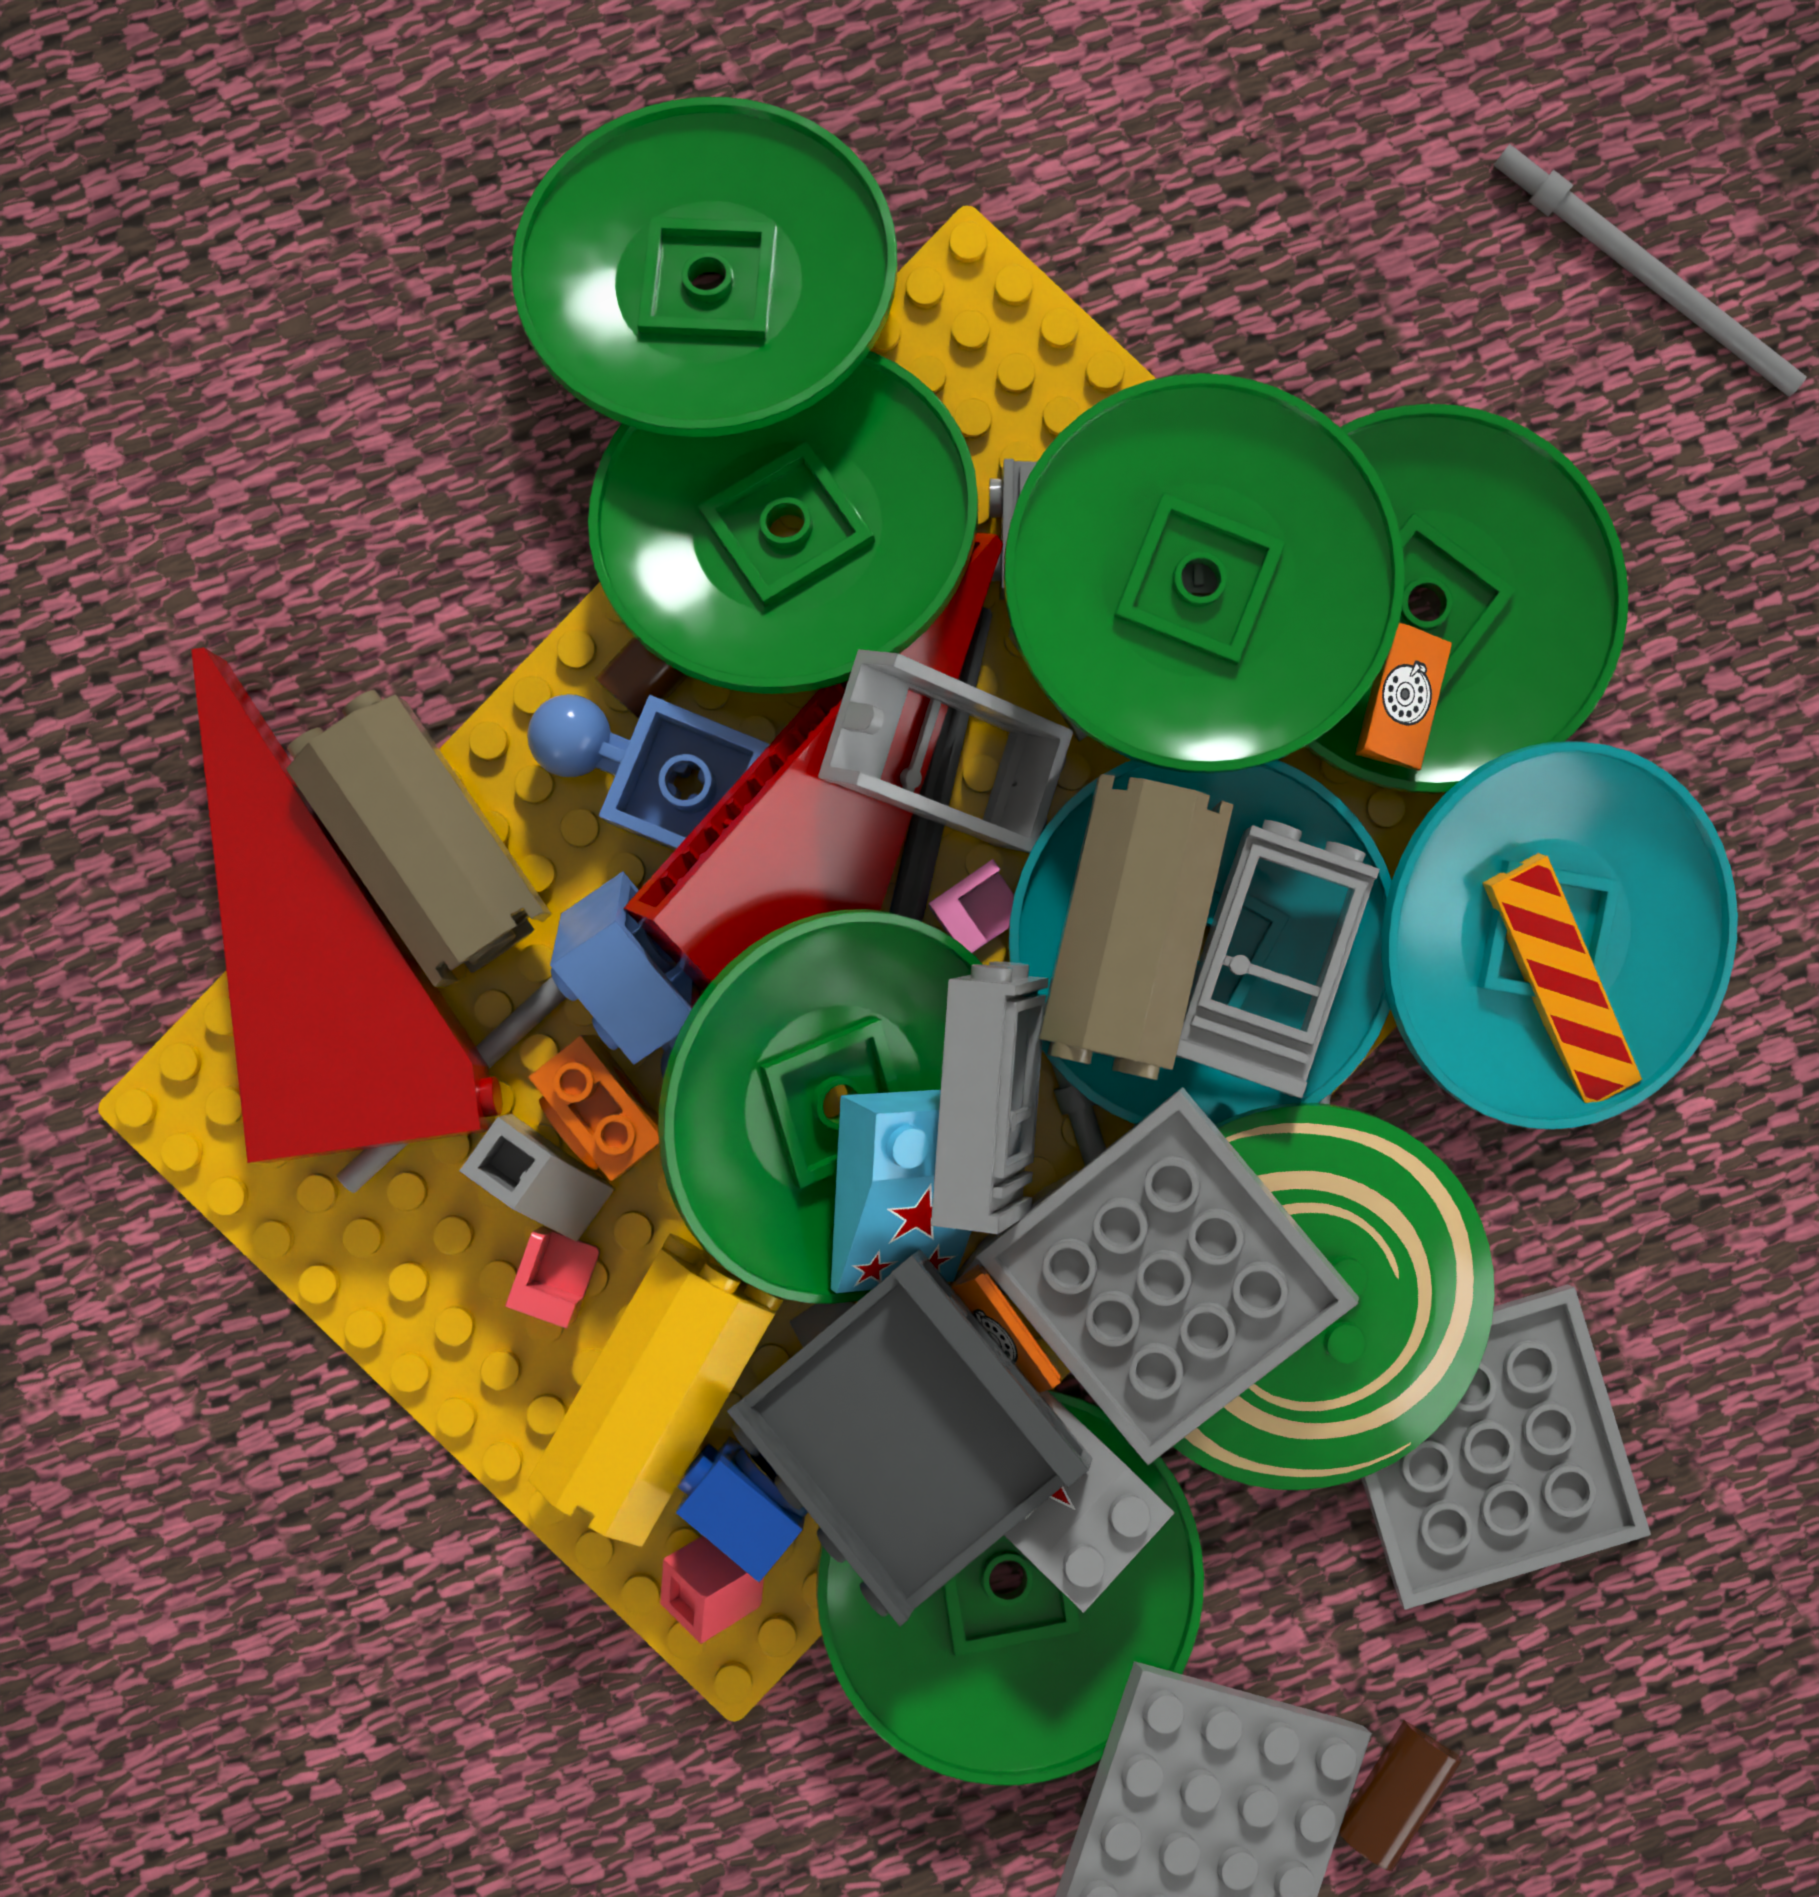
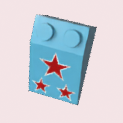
M941 1090L841 1095L831 1290L835 1293L872 1290L888 1277L893 1270L920 1249L947 1282L954 1281L971 1231L931 1226Z

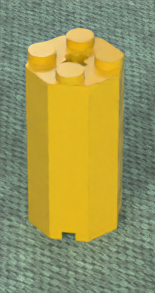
M671 1233L668 1235L663 1247L657 1254L528 1479V1482L557 1510L571 1517L577 1508L593 1517L588 1525L590 1529L604 1537L641 1547L776 1311L779 1310L784 1301V1298L766 1293L742 1281L721 1266L712 1256L709 1261L702 1258L704 1252L701 1249Z

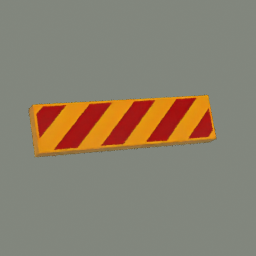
M1537 853L1520 862L1523 865L1507 874L1499 873L1483 882V886L1493 908L1500 912L1507 928L1506 939L1524 981L1531 984L1536 996H1531L1568 1075L1584 1103L1604 1101L1641 1081L1642 1078L1548 856Z

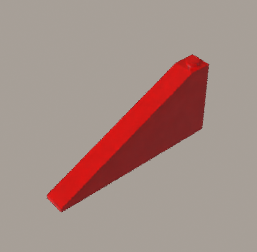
M976 533L970 562L956 593L929 629L899 654L958 680L1003 547V542L997 534ZM848 681L821 688L814 694L623 908L703 992L727 964L746 948L783 926L816 914L838 910H881L913 813L818 778ZM908 689L880 778L881 780L903 788L900 782V774L905 768H909L930 698ZM942 703L920 770L922 776L921 783L913 792L916 794H920L949 706Z
M204 647L191 649L247 1163H273L487 1132L494 1123L495 1116L502 1113V1093L498 1079L495 1076L490 1077L489 1066L481 1057L438 987L433 986L286 770L292 761L228 662Z

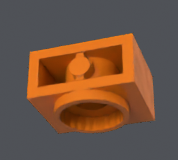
M580 1035L528 1076L543 1095L539 1099V1104L561 1138L591 1169L597 1170L600 1167L610 1181L624 1175L659 1147V1115L595 1035Z

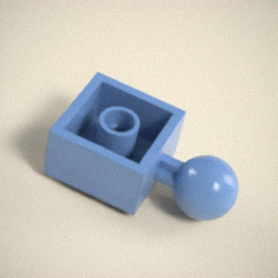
M572 694L555 696L541 704L534 712L527 732L529 749L534 759L542 768L554 775L579 777L590 773L596 768L614 775L615 778L599 813V817L611 825L672 850L677 849L770 745L652 695L648 696L630 740L611 732L605 714L594 702L585 697ZM692 770L699 771L698 779L704 785L699 795L691 794L687 800H681V792L673 785L677 776L688 778Z
M622 871L561 913L550 963L552 967L550 970L551 976L558 989L566 998L571 1001L579 999L593 1016V1026L601 1040L612 1050L620 1048L633 1065L662 1047L664 1052L661 1059L662 1078H664L670 1053L681 1027L694 1004L700 998V988L623 909L639 890Z

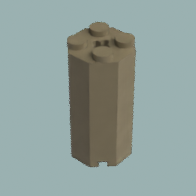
M370 690L350 701L342 710L345 717L327 730L323 731L321 727H317L293 740L288 745L287 750L294 760L286 770L433 986L447 987L458 981L452 972L453 969L464 963L471 973L477 971L521 942L535 930L528 921V918L544 922L552 913L409 704L397 695L382 700L376 690Z
M1101 774L1094 791L1037 1039L1050 1042L1047 1055L1090 1064L1094 1052L1115 1057L1112 1066L1114 1071L1157 1080L1160 1068L1173 1070L1233 804L1222 800L1211 811L1207 809L1210 795L1143 778L1130 777L1127 790L1112 789L1115 776Z

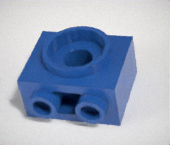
M729 1436L718 1450L708 1443L684 1473L686 1476L678 1485V1488L685 1494L676 1513L756 1581L760 1582L801 1533L805 1516L808 1512L804 1507L800 1510L795 1509L784 1499L774 1482V1478L778 1474L762 1454L757 1457L751 1455Z

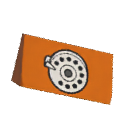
M1399 623L1388 656L1373 681L1355 755L1418 771L1421 770L1452 645L1451 642L1410 625Z
M976 1265L950 1284L1039 1393L1053 1389L1061 1383L1059 1380L1061 1376L1056 1367L984 1266Z

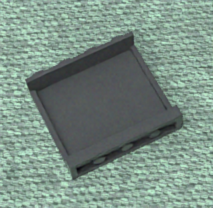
M921 1249L906 1259L888 1277L760 1385L727 1410L735 1421L732 1425V1431L740 1444L755 1457L762 1454L778 1474L774 1478V1482L784 1499L797 1510H800L802 1507L807 1510L820 1527L817 1530V1536L825 1550L839 1563H843L845 1560L848 1561L863 1580L860 1583V1590L869 1605L883 1617L890 1614L899 1626L909 1619L916 1607L1062 1486L1066 1485L1068 1488L1089 1471L1093 1459Z

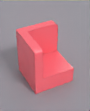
M543 1226L534 1230L529 1238L505 1307L567 1329L577 1319L600 1255V1248L580 1239L576 1242Z
M702 1535L663 1559L660 1604L702 1644L759 1608L762 1603L764 1577L760 1582L756 1581Z

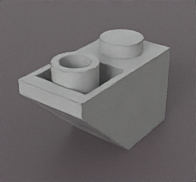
M513 1114L497 1117L459 1170L513 1210L576 1242L615 1190L614 1186Z

